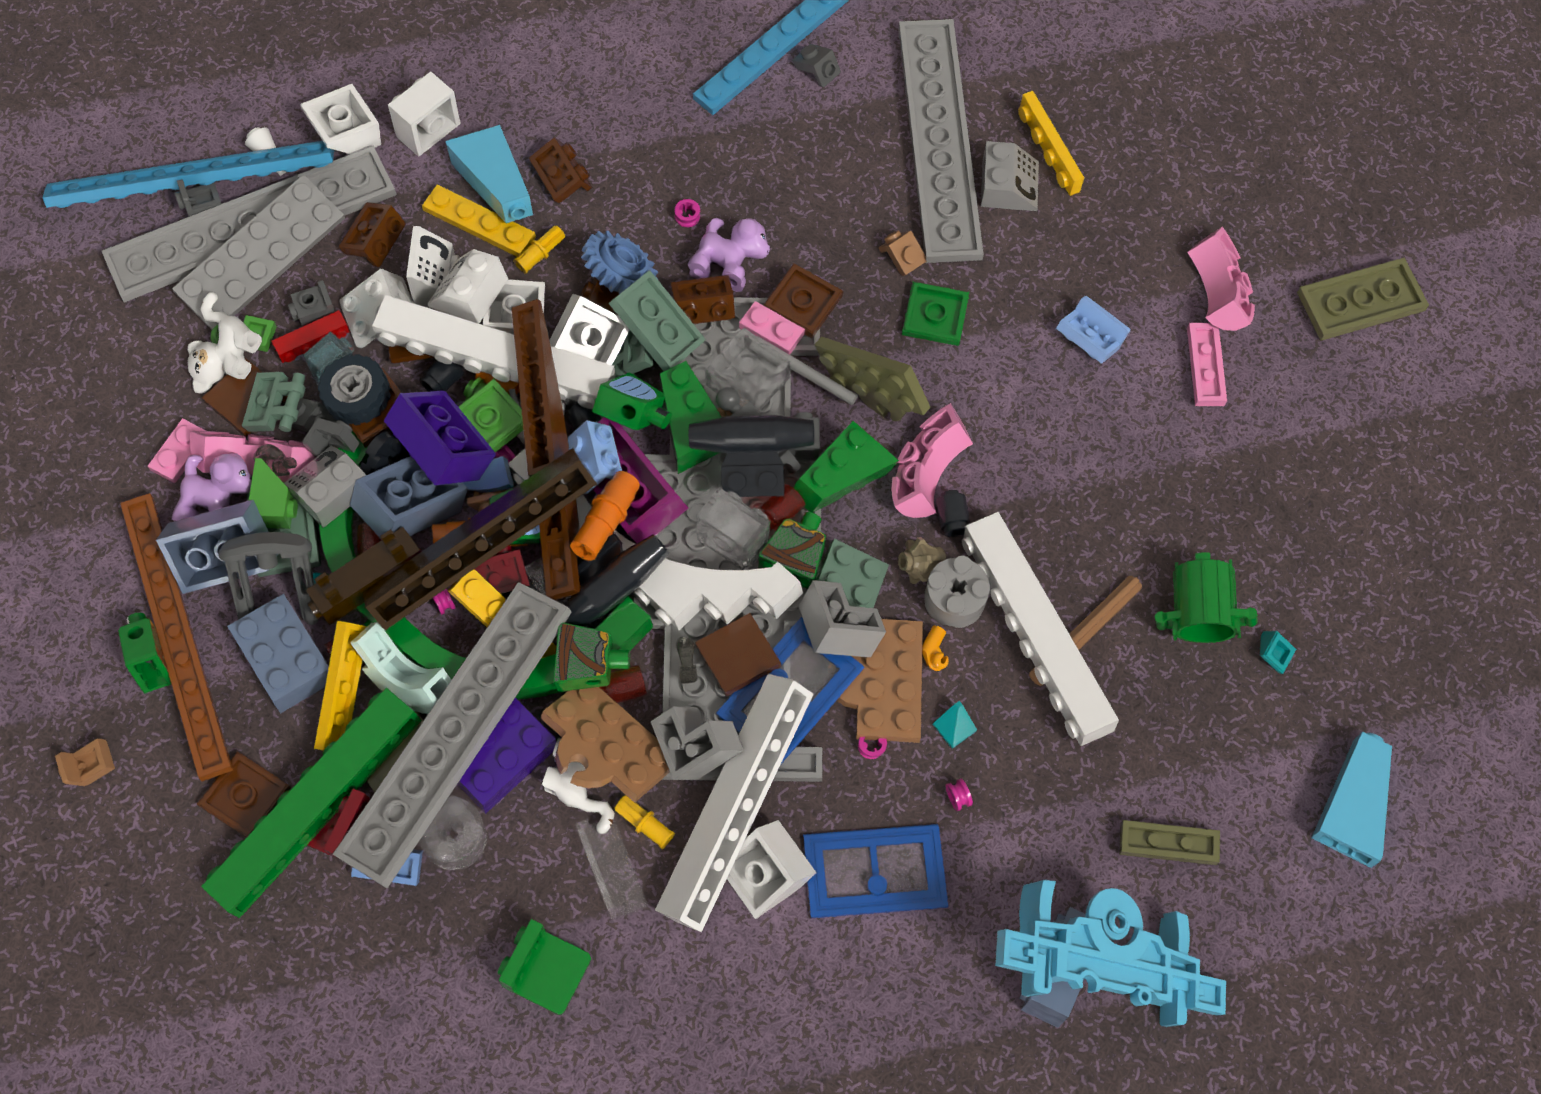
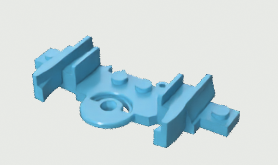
M1042 880L1023 886L1020 899V932L1008 929L997 932L995 966L1022 972L1021 993L1023 996L1030 997L1048 994L1051 992L1052 983L1060 981L1068 982L1073 990L1083 988V979L1085 978L1088 983V993L1105 990L1123 995L1130 994V1001L1135 1006L1148 1004L1160 1006L1161 1026L1170 1027L1186 1024L1187 1009L1216 1016L1225 1014L1226 981L1200 975V959L1188 955L1190 942L1188 916L1177 911L1163 914L1164 918H1161L1159 935L1144 931L1142 916L1137 904L1122 890L1110 888L1097 892L1088 903L1085 917L1070 918L1067 924L1050 922L1052 896L1056 881ZM1116 916L1120 921V928L1115 924ZM1129 928L1134 929L1130 941L1124 946L1117 945L1111 941L1123 939L1128 934Z

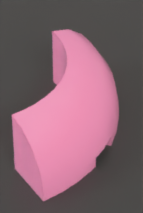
M1222 226L1196 244L1187 253L1194 262L1206 289L1208 312L1205 318L1213 326L1222 330L1236 331L1251 324L1255 305L1249 304L1248 295L1252 294L1253 290L1248 274L1240 271L1237 260L1241 257Z
M951 403L937 411L920 426L922 431L913 442L907 441L898 457L899 467L896 477H892L891 490L894 506L904 516L922 518L936 513L934 495L941 474L960 452L973 444L964 424Z
M190 431L192 455L195 454L202 457L203 460L198 464L197 468L203 473H210V466L214 458L222 454L235 453L243 458L251 476H253L255 458H261L281 481L286 482L315 459L303 442L274 440V437L249 434L248 440H246L245 436L229 434V432Z

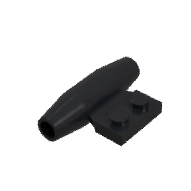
M781 415L725 416L690 423L688 429L689 447L691 449L727 453L721 466L722 497L785 496L784 464L777 452L814 445V420Z
M613 532L608 537L595 560H585L577 555L580 592L572 595L564 604L572 612L565 623L585 627L607 614L641 586L669 555V551L657 536L652 534L623 551V543L616 533Z

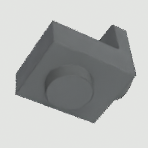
M813 44L805 46L801 53L792 60L795 68L814 74L818 85L821 87H825L841 72L833 50Z
M183 179L177 180L180 191L175 192L179 208H186L189 217L222 204L215 183L186 190Z
M300 398L297 406L299 411L296 422H293L291 429L308 433L317 418L336 422L337 420L329 414L320 402Z
M317 418L303 440L304 446L315 458L331 445L354 453L360 442L351 433L352 428L346 423L339 420L331 422L321 418Z

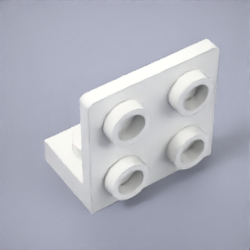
M380 268L340 299V306L357 347L363 348L376 338L372 325L385 295L413 303L403 277Z

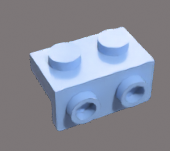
M1088 296L1081 298L1076 309L1064 317L1056 328L1069 341L1077 344L1090 357L1098 360L1100 363L1105 362L1119 350L1130 332L1129 327Z
M586 420L567 437L569 450L574 448L591 472L597 485L605 478L612 479L617 471H622L610 426ZM597 485L589 489L587 492H585V494H588Z

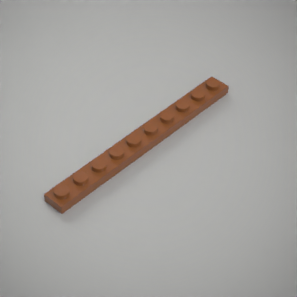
M149 493L121 502L120 505L198 778L201 781H205L233 771L181 590L156 541L163 529L154 498Z

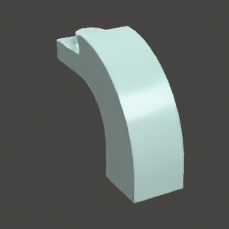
M378 622L368 625L350 642L366 665L362 670L371 681L382 691L387 687L416 712L429 714L451 682V678L443 667L426 669L407 659L398 650Z

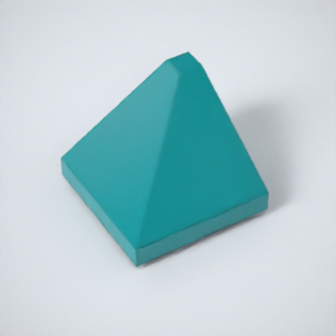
M1263 631L1260 642V656L1278 673L1283 674L1297 649L1278 631Z
M960 701L955 703L932 724L952 749L977 731Z

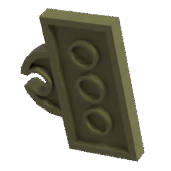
M822 336L814 344L820 355L821 363L826 367L831 376L830 379L848 390L856 392L870 409L883 418L890 412L891 420L899 421L907 412H914L924 416L929 410L930 405L911 365Z

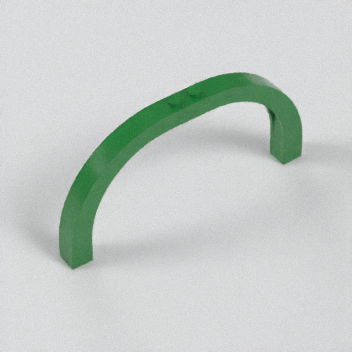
M352 431L351 433L360 442L354 453L338 449L346 453L360 468L361 462L367 463L369 455L365 453L367 447H364ZM351 506L324 528L319 524L322 548L332 573L356 558L352 527L354 509ZM627 597L596 630L606 631L611 634L613 649L631 651L653 628L651 616ZM365 602L355 608L366 620L363 624L364 626L377 622L365 607ZM405 617L387 630H384L398 650L411 662L426 669L443 667L451 680L466 660V658L449 652L435 644ZM556 654L540 659L516 695V699L537 698L561 692L557 691L553 682Z

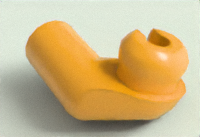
M936 625L932 626L922 645V655L930 669L940 671L947 667L949 659L948 656H944L939 647L946 635V631Z

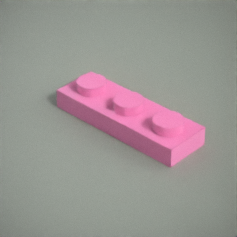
M1189 323L1187 335L1195 406H1225L1227 394L1219 328L1211 323Z

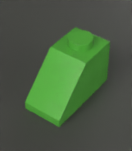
M255 458L249 501L254 500L266 528L290 529L292 518L297 516V500L293 499L288 487L261 458Z

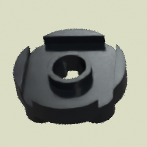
M383 431L367 447L365 453L369 457L366 464L361 462L360 469L366 475H369L408 458L410 455L391 431Z

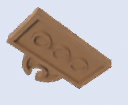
M881 619L886 630L884 637L871 657L852 656L865 668L836 701L845 707L857 709L856 739L860 737H865L864 740L884 738L887 741L920 743L923 621ZM830 662L827 673L835 674L840 669Z
M599 687L567 691L542 712L541 719L562 737L555 756L560 774L567 771L568 765L571 762H579L585 767V770L576 771L572 776L570 783L589 789L602 787L612 782L635 803L670 773L658 739Z

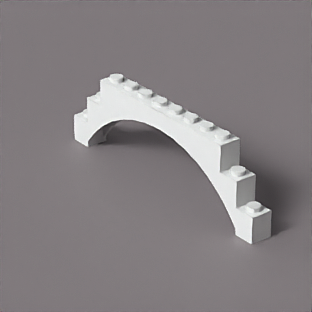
M561 400L564 415L566 404L565 400ZM523 430L517 436L525 445ZM525 449L509 462V468L513 474L512 480L516 486L529 478ZM583 494L576 498L580 528L592 508ZM614 531L623 543V551L635 545V543L626 539L619 532ZM665 558L633 594L644 606L650 603L657 610L655 615L666 626L672 624L676 629L680 630L703 607L714 620L721 618L727 625L751 602L763 614L766 615L769 612L777 619L803 594L800 581L779 562L769 568L716 570L694 567Z

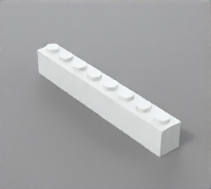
M385 295L372 325L376 338L382 344L391 347L395 345L402 346L416 355L427 354L434 356L435 359L444 364H452L453 362L462 365L466 370L473 373H480L482 371L491 374L495 379L502 382L510 380L519 383L514 334ZM551 346L561 400L568 398L578 401L585 408L593 409L600 384L615 378L614 366Z
M999 512L966 525L964 538L962 539L963 548L968 556L973 555L976 563L985 571L996 606L1001 605L1006 614L1005 621L1011 632L1015 631L1021 640L1019 644L1022 653L1026 658H1031L1035 665L1034 671L1038 681L1042 685L1045 684L1051 693L1049 698L1052 706L1057 712L1061 711L1066 720L1065 728L1072 739L1076 738L1079 745L1083 746L1114 732L1119 721L1118 717Z
M771 674L767 675L738 735L744 751L725 762L655 911L677 923L702 932L813 696L812 692L796 681Z

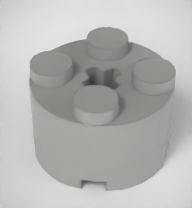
M966 556L949 558L937 564L929 575L924 595L925 607L929 615L939 624L955 628L966 627L977 621L985 608L990 593V584L985 571Z

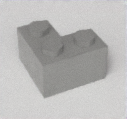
M813 580L799 604V609L815 653L871 657L886 633L878 609L849 606L841 583Z
M673 706L651 721L673 780H698L744 751L732 721H707L704 723L698 707Z

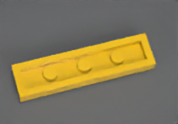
M1030 91L1023 94L1018 109L1020 119L1023 123L1027 122L1034 143L1040 144L1042 147L1044 159L1047 165L1053 166L1056 171L1060 187L1066 188L1070 196L1079 193L1084 180L1083 174L1035 93Z
M438 184L422 205L423 211L516 257L522 254L531 245V241L536 238L534 231L513 221L505 223L497 213Z
M475 569L453 583L447 590L486 627L489 626L506 601V598ZM553 642L542 658L556 654L557 646Z
M337 621L314 749L325 750L331 742L337 741L345 733L346 726L352 720L362 658L350 642L367 626Z

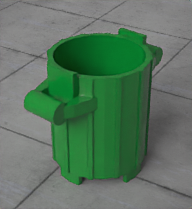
M1210 552L1195 553V560L1187 561L1179 566L1178 562H1175V569L1173 571L1175 611L1157 612L1155 614L1157 629L1162 631L1173 629L1174 640H1177V637H1179L1181 640L1188 642L1216 643L1234 638L1235 635H1237V638H1241L1240 627H1254L1257 624L1258 615L1255 608H1237L1235 569L1233 568L1232 559H1229V563L1212 560Z

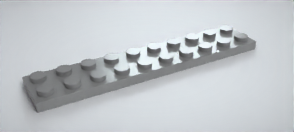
M954 20L899 21L898 30L923 247L927 261L925 263L982 260L984 253Z
M374 146L334 160L333 163H329L324 167L313 168L102 250L104 259L123 302L125 303L183 280L303 174L344 216L362 209L367 202L378 203L396 196L395 188Z
M519 582L517 583L335 850L334 856L385 888L389 887L558 634L559 625L565 623L572 613L567 606Z

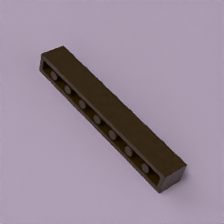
M574 448L570 449L364 591L365 607L381 627L387 630L597 485L594 477Z

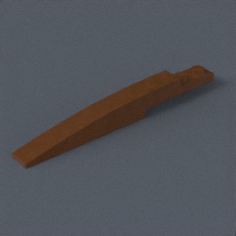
M539 299L511 308L529 477L569 451L558 381L542 304ZM575 499L539 524L546 596L553 600L580 592L577 555L570 547L571 542L580 529Z

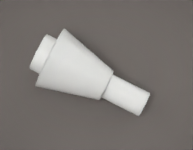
M256 127L246 136L245 146L252 151L276 148L268 128ZM277 171V173L281 176L286 171Z

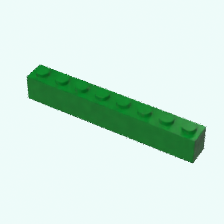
M387 687L382 693H377L368 703V708L359 717H355L348 723L345 733L337 741L331 742L325 748L323 756L314 766H309L300 776V781L291 790L284 792L279 797L277 806L268 815L261 817L255 823L251 834L245 840L239 841L231 849L230 856L222 865L216 866L209 872L206 878L207 881L201 887L228 913L240 918L338 812L343 798L346 795L350 796L353 789L358 790L422 721L420 717Z

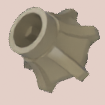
M917 537L915 542L913 540L906 541V550L899 554L898 565L902 571L908 573L910 583L917 584L920 580L927 582L933 568L946 560V554L941 547L929 545L922 537Z

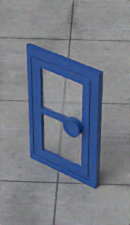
M802 617L773 648L782 667L769 673L792 679L813 693L781 764L865 668L852 656L815 653ZM767 675L734 692L716 712V715L723 721H732L736 732L740 733Z
M938 824L803 834L805 857L816 871V874L807 881L811 918L948 908Z

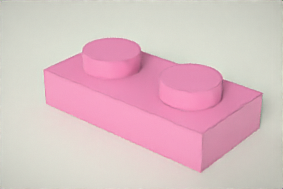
M756 301L739 322L741 330L755 338L757 336L761 337L789 355L805 333L804 328Z
M182 418L149 463L148 468L150 471L176 483L185 471V463L188 457L192 455L190 431L206 430Z

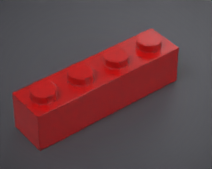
M340 310L271 342L282 363L292 362L301 354H309L314 348L324 347L336 338H344L350 331Z

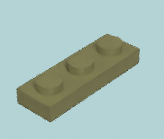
M1123 820L1120 823L1119 855L1217 865L1220 862V830Z

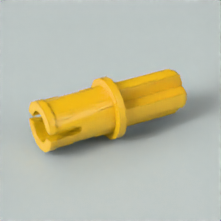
M553 226L539 240H532L531 245L513 260L516 267L523 271L524 274H527L543 258H548V252L565 238L564 232L558 226Z
M626 795L617 802L615 811L636 827L635 832H642L659 845L661 849H664L673 839L675 833L654 817L653 811L647 812Z

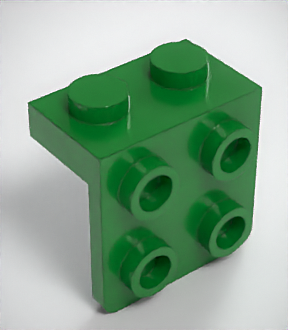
M531 919L527 927L523 925L519 929L514 940V944L517 946L512 956H506L503 959L497 973L500 975L499 982L503 988L554 1014L562 1015L566 1011L591 962V956L588 952L547 933L543 924Z

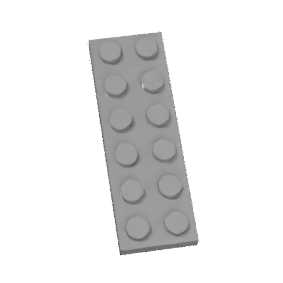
M303 174L173 287L172 290L213 330L219 323L205 321L200 310L202 301L209 292H214L218 296V300L212 308L213 312H224L230 316H235L345 219V216Z

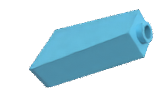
M500 125L445 141L451 164L505 223L533 215L528 191Z
M1362 731L1353 740L1312 835V839L1370 868L1379 863L1383 857L1392 746L1385 743L1380 736Z

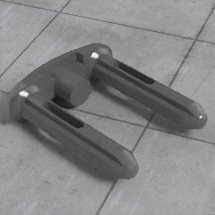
M263 532L232 538L223 544L218 552V556L221 560L225 561L238 620L256 610L245 564L246 557L256 556L259 568L268 570L277 566L276 554H281V558H290L302 618L309 625H314L318 622V619L307 605L312 599L306 592V589L315 584L309 558L312 543L307 538L291 533ZM301 568L304 571L306 584L303 582ZM236 572H238L242 588H240L239 581Z

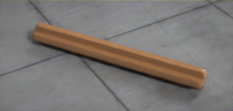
M1128 576L1069 633L1078 650L1142 589V584L1138 578ZM1033 668L1029 672V677L1035 684L1043 686L1038 681Z

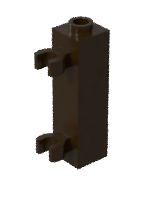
M404 527L394 533L390 529L380 536L382 541L333 573L327 575L324 572L314 579L316 584L306 589V592L312 599L307 605L317 619L324 616L328 624L331 625L364 603V591L421 553Z

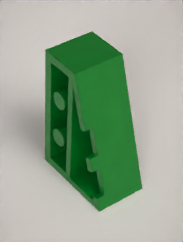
M687 361L660 373L661 392L665 395L664 409L672 413L668 427L677 472L680 474L720 453L691 449L688 437L689 424L722 416Z
M852 421L799 478L789 494L809 512H815L841 499L844 495L854 490H859L865 487L866 484L888 475L899 460L856 422Z

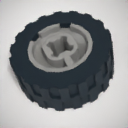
M355 354L354 356H343L339 360L336 359L333 361V364L325 368L324 374L319 379L318 391L320 392L319 397L335 420L342 421L347 425H360V423H368L371 419L377 418L381 411L386 409L387 402L390 400L391 394L389 390L391 388L388 379L376 361H372L368 356L363 357L360 354Z

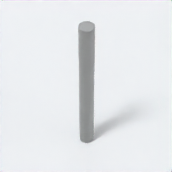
M757 336L752 343L754 348L850 405L855 403L858 397L857 394L761 337Z

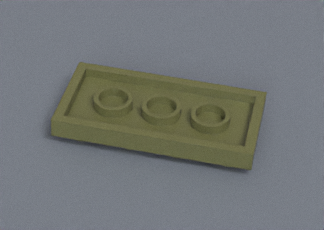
M1405 257L1301 286L1297 292L1320 341L1426 311L1429 306Z

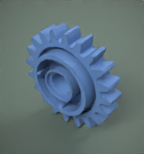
M598 231L595 235L591 234L582 248L584 253L581 258L587 261L584 266L592 269L591 276L596 277L600 281L599 284L609 288L610 292L622 293L649 270L654 276L658 274V271L652 268L655 263L647 259L648 253H644L640 246L631 242L629 238H622L619 233L613 237L609 231H606L605 234Z

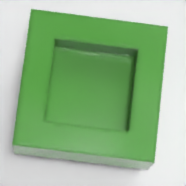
M246 315L243 323L251 331L262 337L258 350L268 352L277 328L275 321Z

